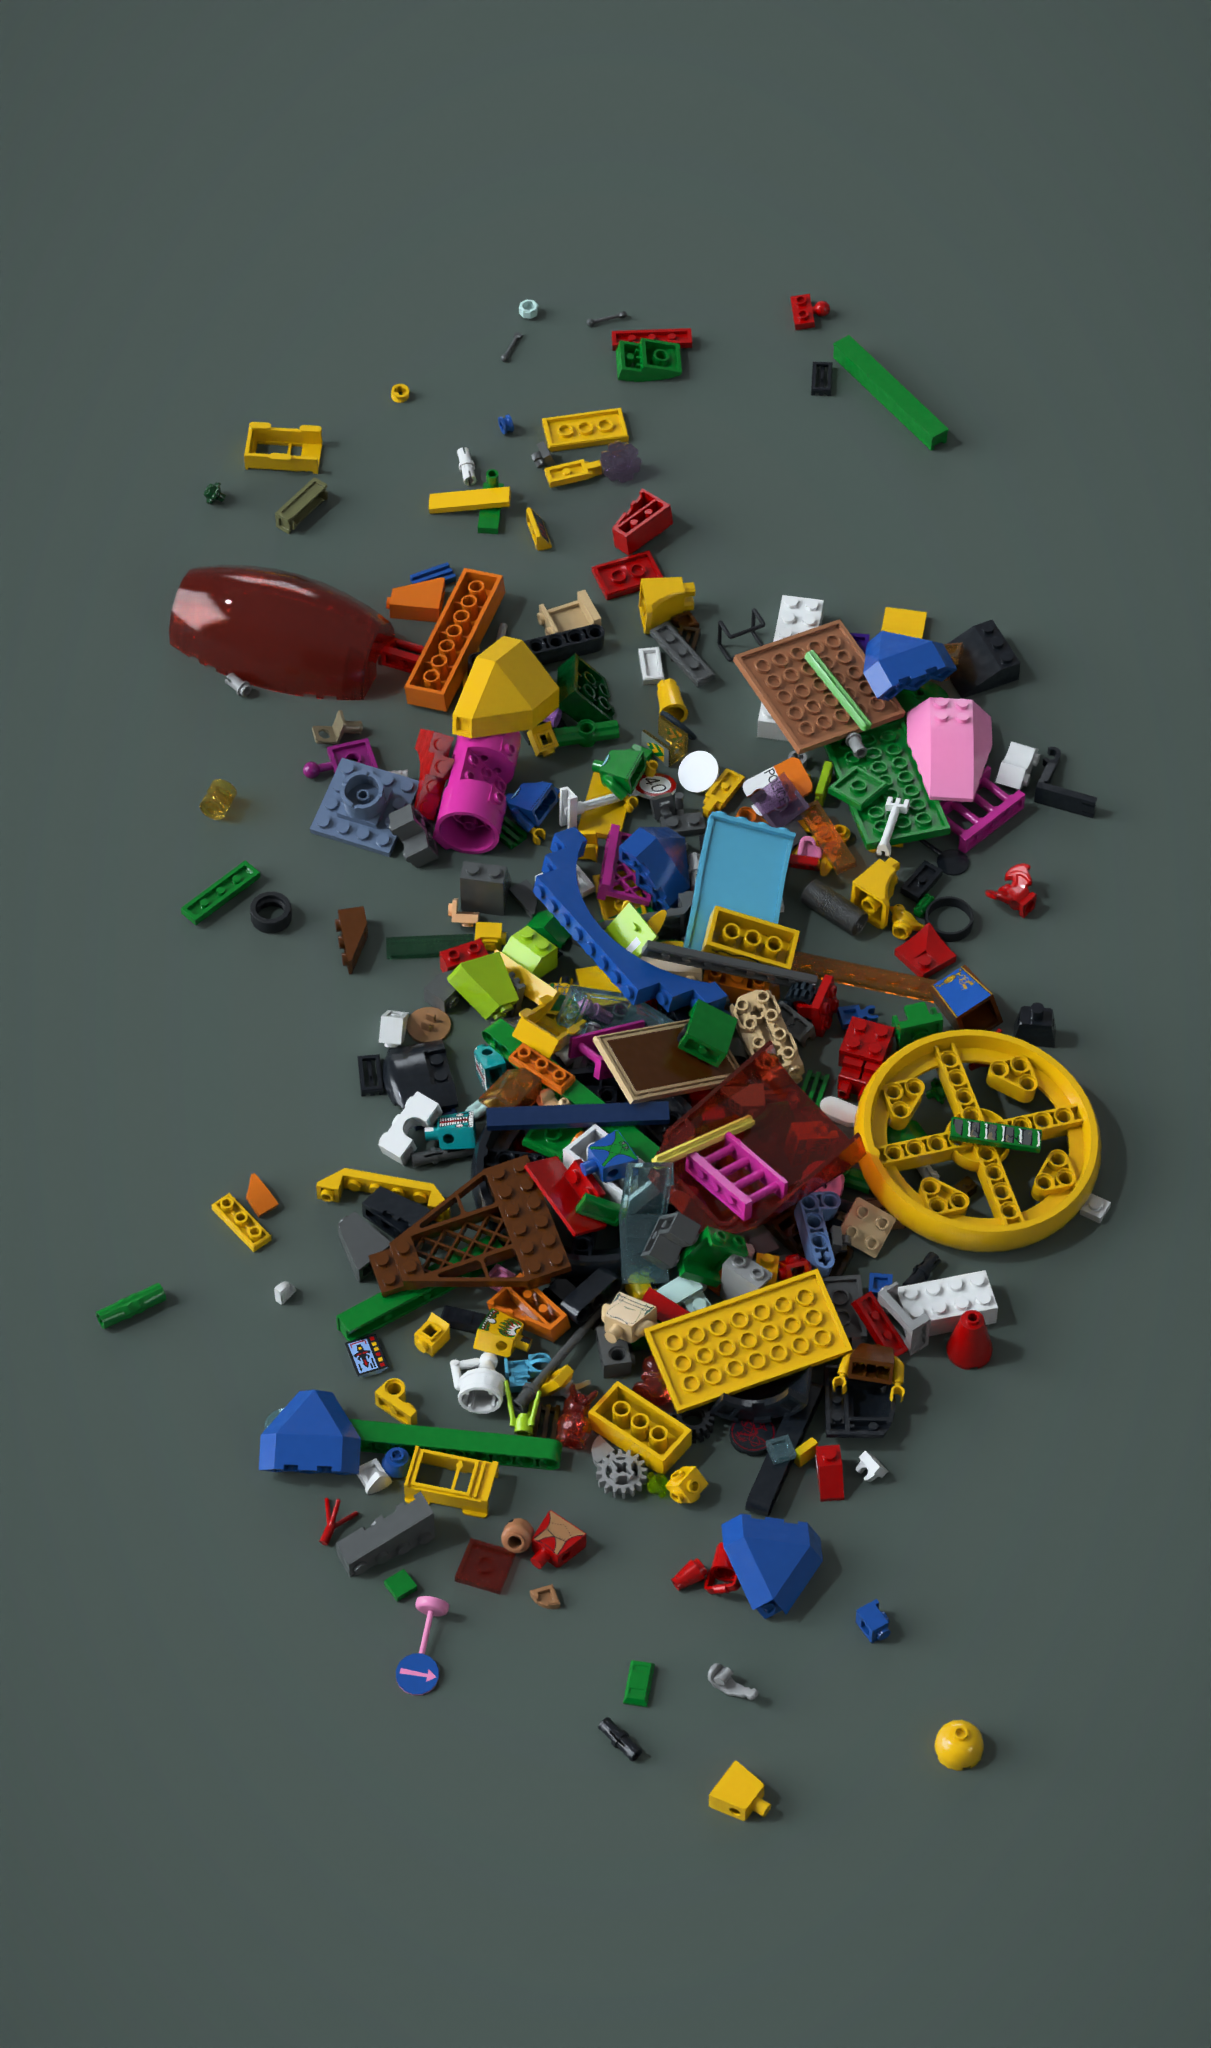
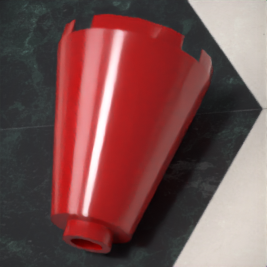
M968 1310L962 1314L946 1345L949 1360L955 1366L964 1370H970L973 1367L982 1368L989 1362L993 1352L992 1342L984 1317L976 1310Z

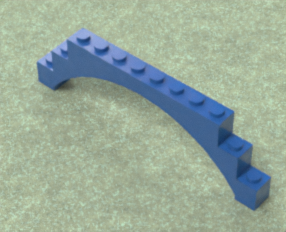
M576 827L554 833L550 847L552 853L545 855L541 870L543 874L536 877L533 893L570 933L572 938L585 950L586 954L609 977L611 982L617 986L624 997L633 1006L655 998L667 1012L690 1005L692 1008L698 999L723 1011L728 995L715 981L707 983L692 980L662 970L627 951L600 927L583 901L576 876L577 860L584 855L587 839Z

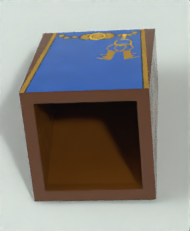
M963 965L929 987L934 1003L954 1030L990 1031L1003 1023L993 994L966 965Z

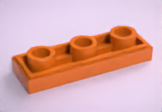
M524 1043L508 1057L510 1063L560 1095L576 1081L573 1074Z

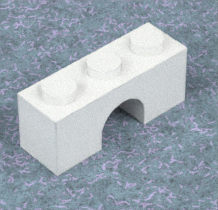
M417 1091L414 1096L407 1100L401 1114L396 1115L388 1132L383 1133L378 1145L382 1153L405 1166L410 1159V1153H414L417 1149L413 1139L407 1136L409 1130L415 1126L433 1127L438 1117L443 1113L440 1105Z

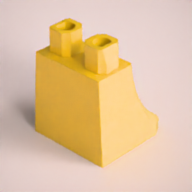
M682 577L641 578L638 607L644 634H650L651 629L671 620V617L683 613V611L694 610L693 596H695L696 592L694 582L683 583Z
M892 857L888 858L885 862L878 859L852 882L850 902L868 913L867 922L878 929H884L887 926L890 907L889 900L894 894L895 885L898 883L896 872L900 869V863Z

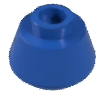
M394 1447L385 1454L381 1466L389 1477L402 1478L407 1476L412 1456L405 1449Z

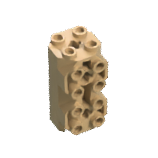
M754 990L740 996L735 1007L733 1003L729 1006L730 1015L738 1019L736 1024L737 1031L760 1082L763 1083V1089H780L788 1084L794 1085L802 1080L801 1075L805 1073L804 1064L799 1056L798 1047L793 1036L789 1033L782 1018L775 996L772 995L770 990Z

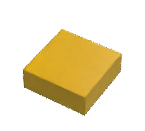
M813 1437L795 1449L794 1463L799 1468L815 1457L818 1442Z

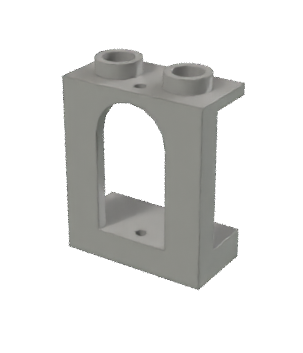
M896 1281L890 1286L886 1285L878 1292L877 1301L886 1315L891 1314L906 1330V1337H904L895 1327L909 1349L906 1352L911 1356L929 1344L931 1319L924 1313L912 1320L897 1303L898 1283Z

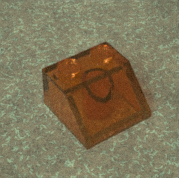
M525 1068L507 1070L479 1098V1102L488 1108L532 1106L542 1090V1079Z

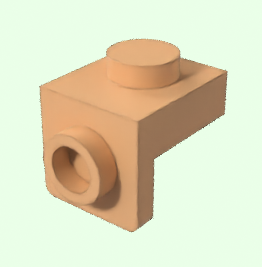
M454 898L452 903L448 905V916L452 917V922L461 923V926L474 927V923L479 922L480 912L458 911V898Z

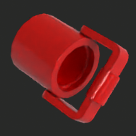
M723 1542L719 1543L716 1547L712 1566L708 1570L704 1589L709 1594L729 1593L737 1591L741 1586L724 1550ZM715 1578L722 1582H726L725 1584H717L713 1586Z

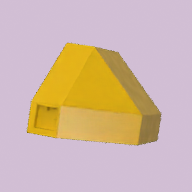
M502 636L476 657L453 712L452 734L467 738H478L531 730L559 708L558 685L523 640Z

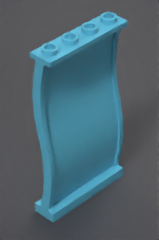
M722 811L711 812L707 819L692 906L683 944L684 948L702 950L709 917L715 906L778 924L785 878L796 833L790 832L789 829L783 827H771L765 822L756 823L749 821L745 817L729 816Z

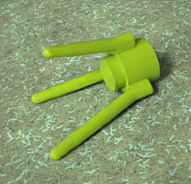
M505 1380L504 1386L510 1415L509 1426L515 1427V1435L531 1436L542 1392L540 1390L537 1391L535 1400L533 1399L529 1403L527 1414L520 1413L518 1418H515L509 1382Z

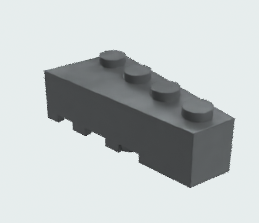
M421 1491L414 1495V1501L407 1505L403 1502L395 1507L396 1511L387 1517L379 1516L374 1519L375 1521L372 1522L368 1529L361 1527L336 1543L337 1556L349 1577L362 1574L377 1564H384L390 1558L399 1554H406L412 1548L418 1545H425L435 1538L434 1512Z

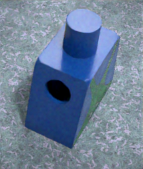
M615 1130L588 1147V1160L580 1163V1168L584 1176L596 1172L600 1180L606 1183L638 1174L639 1159L621 1133Z

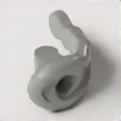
M715 1663L710 1667L708 1680L713 1687L729 1696L747 1697L748 1700H754L758 1697V1689L744 1687L732 1679L731 1676L734 1673L730 1668H725L719 1663Z

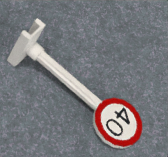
M655 773L654 777H648L644 774L633 793L627 795L629 797L641 796L646 799L669 792L673 795L676 792L677 784L673 778L665 774ZM568 786L560 788L559 825H567V829L577 828V815L584 813V811L622 800L612 793L582 802L578 801V797Z

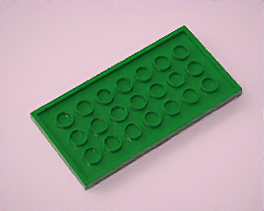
M903 718L859 733L862 738L861 741L867 749V754L863 758L858 759L854 756L851 748L845 743L846 738L824 745L829 761L833 764L837 780L854 766H858L889 783V789L864 810L859 811L848 804L866 850L877 849L882 839L890 815V811H885L888 796L893 797V803H895L896 798L902 799L901 804H904L905 799H910L907 814L899 813L889 842L891 846L950 834L951 828L939 800H930L922 782L923 777L918 772L917 762L913 759L912 750L907 744V727Z

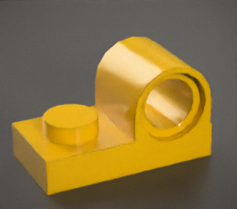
M398 1378L389 1379L375 1391L376 1406L403 1424H417V1410L412 1404L406 1402L405 1384L402 1380Z

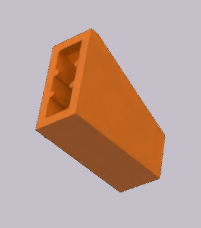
M436 578L393 588L391 597H387L386 609H390V618L437 622L442 612L445 597V578Z

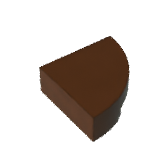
M689 610L671 617V623L677 628H680V625L699 628L698 621Z

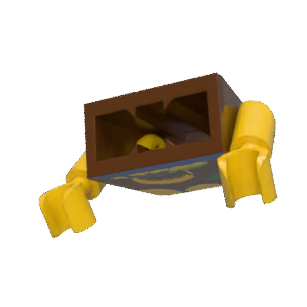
M861 1343L852 1352L843 1355L837 1372L839 1376L835 1377L832 1381L834 1392L837 1386H842V1394L846 1393L847 1383L845 1378L848 1377L850 1379L882 1384H894L890 1392V1401H893L894 1394L900 1395V1402L903 1401L905 1389L901 1385L904 1384V1363L897 1356H894L893 1348L880 1344Z

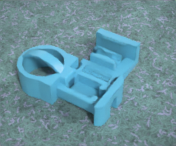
M540 1352L528 1354L527 1360L508 1361L507 1357H504L505 1378L509 1380L511 1393L521 1392L522 1386L525 1383H531L527 1379L536 1378L542 1370L535 1369L532 1366L533 1364L549 1363L552 1360L551 1357L546 1353Z

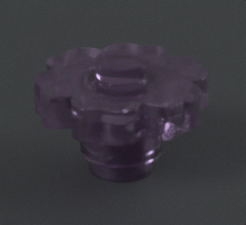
M621 441L609 443L608 451L601 452L599 461L601 466L604 467L603 474L611 481L618 479L621 483L632 480L634 477L633 473L640 471L642 462L637 456L638 449L629 442L624 445Z

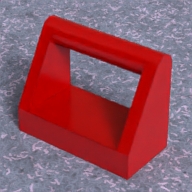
M394 637L384 645L381 651L382 665L411 673L420 655L396 649V647L421 654L425 646Z

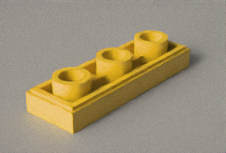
M230 1193L211 1205L212 1210L253 1252L272 1240L271 1235Z

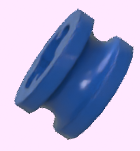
M509 414L505 418L502 416L498 417L499 427L503 434H507V431L514 432L513 421Z

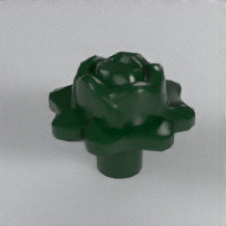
M220 482L210 483L206 487L204 496L207 498L206 503L211 504L216 500L224 501L226 495L221 493Z

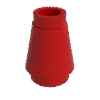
M698 1558L693 1561L690 1559L671 1581L676 1589L680 1591L704 1580V1576L708 1572Z

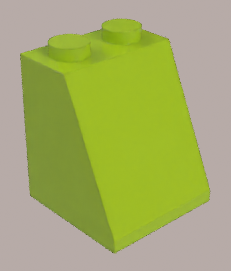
M500 952L462 962L447 977L448 982L485 1020L494 1018L496 1021L499 1018L506 1017V1013L514 1009L513 1006L519 1001Z

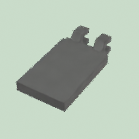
M861 1275L822 1277L850 1345L854 1350L859 1344L865 1343L867 1340V1328L851 1305L853 1301L863 1296ZM836 1358L829 1362H837L839 1358Z

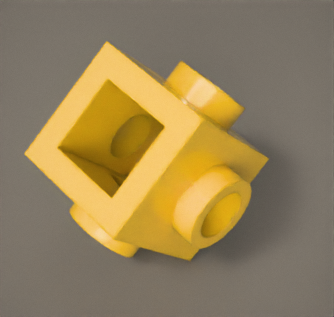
M682 1466L670 1476L671 1479L665 1487L675 1502L691 1504L700 1498V1493L709 1483L696 1466Z

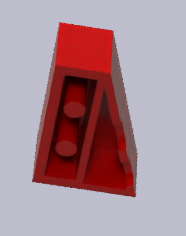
M643 488L639 492L640 496L637 500L631 502V508L627 513L624 512L612 528L615 547L627 555H631L673 524L671 505Z

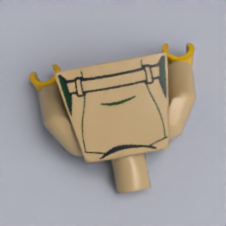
M622 1292L617 1293L611 1304L605 1303L602 1306L601 1319L605 1326V1338L610 1343H616L618 1339L634 1343L640 1337L645 1336V1328L659 1324L657 1323L656 1306Z

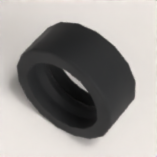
M275 891L259 894L250 905L253 926L267 934L278 933L286 929L292 920L289 899L282 893ZM268 906H276L284 910L281 916L274 919H266L258 915L261 909Z

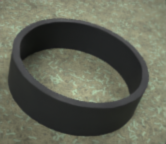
M952 896L935 899L926 909L925 925L930 923L928 917L937 908L945 906L956 907L964 911L970 919L969 924L964 929L957 932H944L934 926L933 928L943 942H956L967 937L972 930L974 918L970 905L964 900Z

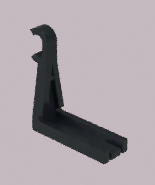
M1048 747L1047 753L1049 756H1055V758L1043 759L1042 765L1045 769L1037 783L1034 802L1093 818L1096 811L1097 797L1050 785L1060 761L1061 751L1056 747Z

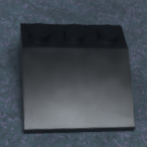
M993 619L972 626L945 645L957 668L948 677L962 699L1019 680L1020 661Z

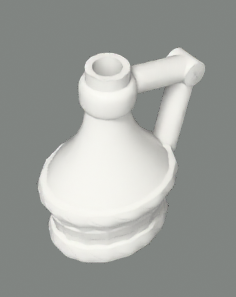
M484 1352L480 1359L473 1358L462 1361L455 1359L450 1362L454 1387L460 1391L458 1394L459 1404L469 1412L487 1414L500 1408L503 1403V1396L506 1395L504 1386L506 1378L495 1370L498 1364L496 1354ZM475 1368L472 1370H468L463 1375L461 1374V1370Z

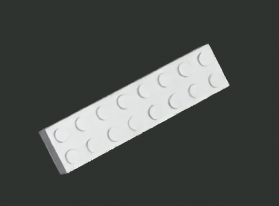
M782 595L773 642L821 626L824 600ZM761 702L757 737L788 741Z

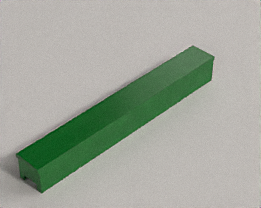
M850 335L833 343V358L930 451L934 450V446L942 442L945 444L947 442L949 429Z
M486 1236L480 1239L479 1242L488 1245L492 1237ZM498 1239L493 1245L497 1249L503 1247ZM469 1246L461 1249V1251L466 1252ZM475 1247L471 1255L478 1256L483 1254L484 1250ZM453 1254L449 1262L453 1264L460 1262L462 1257ZM504 1260V1261H501V1262H498V1263H495V1264H492V1265H489V1266H486V1268H487V1270L489 1271V1270H491L496 1264H499V1265H500V1264L504 1263L505 1260ZM435 1263L429 1266L427 1270H437L441 1265ZM481 1268L457 1277H478L484 1272ZM425 1287L419 1290H404L384 1298L380 1292L336 1316L337 1329L348 1342L363 1338L457 1287Z

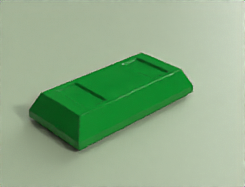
M631 1660L623 1704L647 1707L655 1667L654 1663Z

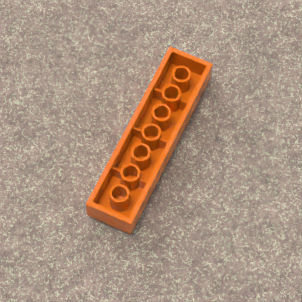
M468 568L463 569L404 686L407 704L447 712L467 672L468 658L471 654L477 652L506 593L503 575Z

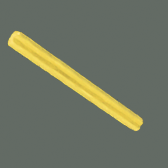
M746 1115L660 1153L652 1158L651 1162L654 1164V1168L660 1169L687 1157L690 1153L698 1152L725 1140L727 1132L736 1135L752 1128L755 1125V1120H753L751 1115Z

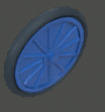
M665 711L660 712L661 716L687 733L689 739H697V736L678 719Z

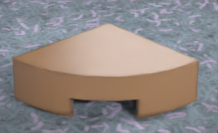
M553 1584L530 1590L532 1600L539 1606L547 1609L560 1608V1602Z

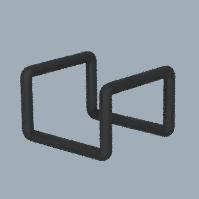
M752 609L751 628L732 635L721 620L718 621L717 644L729 662H732L734 657L730 658L722 645V629L730 639L751 632L759 646L764 645L755 630L765 627V622L757 609ZM756 617L761 623L757 626H755Z

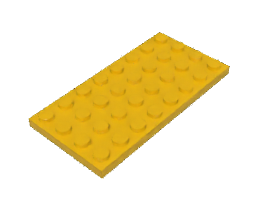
M818 1268L644 1329L646 1340L677 1414L714 1402L723 1393L731 1396L805 1370L809 1366L814 1367L842 1357L853 1350Z

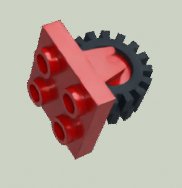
M825 974L819 988H813L812 984L807 986L806 982H802V984L796 982V984L791 985L784 999V1003L809 1022L812 1021L816 1035L819 1037H823L826 1029L830 1028L832 1015L837 1012L839 1007L834 977Z

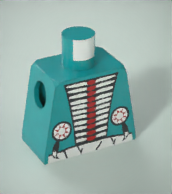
M485 1044L477 1046L474 1051L475 1067L485 1094L490 1095L499 1091L503 1095L508 1094L507 1068L504 1058L490 1046ZM490 1072L495 1074L494 1079L492 1078Z
M474 1110L439 1116L436 1127L424 1128L426 1141L439 1140V1146L442 1150L471 1149L476 1146Z

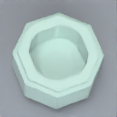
M527 299L520 302L519 314L523 318L532 319L537 316L539 311L538 304L534 300Z

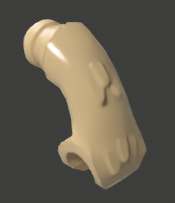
M550 1088L541 1090L536 1099L539 1106L570 1105L569 1099L565 1097L558 1101L555 1098V1093Z

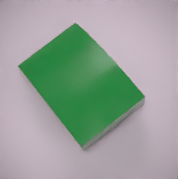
M641 338L639 343L619 341L616 349L618 380L634 382L657 381L677 377L682 374L680 344Z

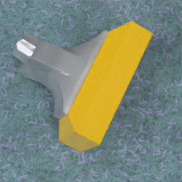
M567 1364L554 1371L539 1390L542 1392L541 1397L549 1395L564 1396L580 1406L585 1402L586 1398L577 1390L590 1385L591 1381L585 1380L574 1384L572 1380L574 1370Z

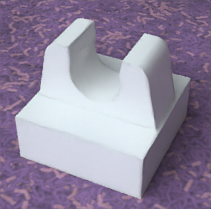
M864 1451L859 1456L861 1461L857 1465L856 1471L861 1474L864 1470H868V1474L863 1478L865 1481L872 1482L877 1477L883 1478L888 1473V1470L871 1453Z

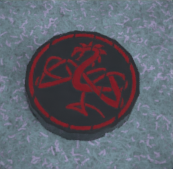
M739 1419L738 1422L733 1421L731 1424L729 1437L736 1451L747 1453V1456H759L769 1451L777 1432L773 1422L754 1424V1420Z

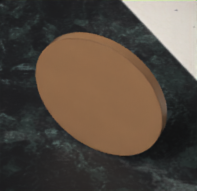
M435 1007L420 1008L414 1011L407 1021L409 1036L419 1043L444 1040L451 1030L449 1016Z

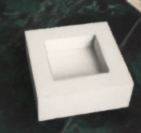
M1091 1193L1086 1203L1080 1209V1215L1101 1223L1110 1209L1111 1202Z

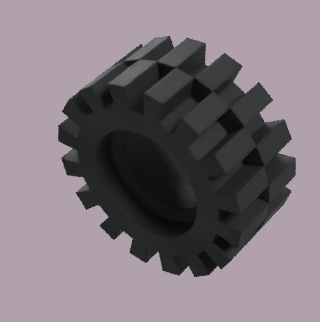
M705 1404L677 1414L674 1408L672 1417L692 1430V1444H696V1439H699L700 1443L703 1442L704 1436L708 1439L710 1433H713L714 1414L710 1413V1404ZM689 1416H697L702 1419V1423L692 1426L686 1424L684 1419Z

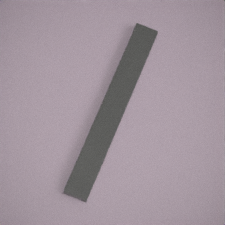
M647 940L641 952V955L644 957L791 987L796 982H800V984L806 982L807 986L812 984L814 987L818 980L817 975Z

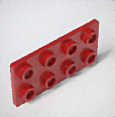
M557 1156L526 1163L524 1166L525 1170L573 1236L605 1229L606 1223L576 1213V1206L585 1193L600 1198L606 1195L592 1174L583 1175L580 1168V1163H583L581 1159L574 1160L568 1169H566Z

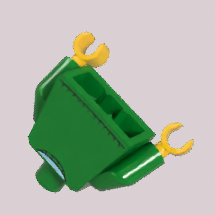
M632 748L611 750L604 761L595 759L592 764V771L600 773L602 784L620 800L625 801L624 809L629 813L633 812L634 807H637L639 801L637 797H629L627 794L633 793L643 773L648 777H654L658 768V763L655 760L647 761L644 751H636Z

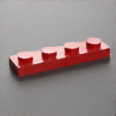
M691 328L612 331L613 351H616L620 340L639 343L641 338L678 343L680 348H692Z

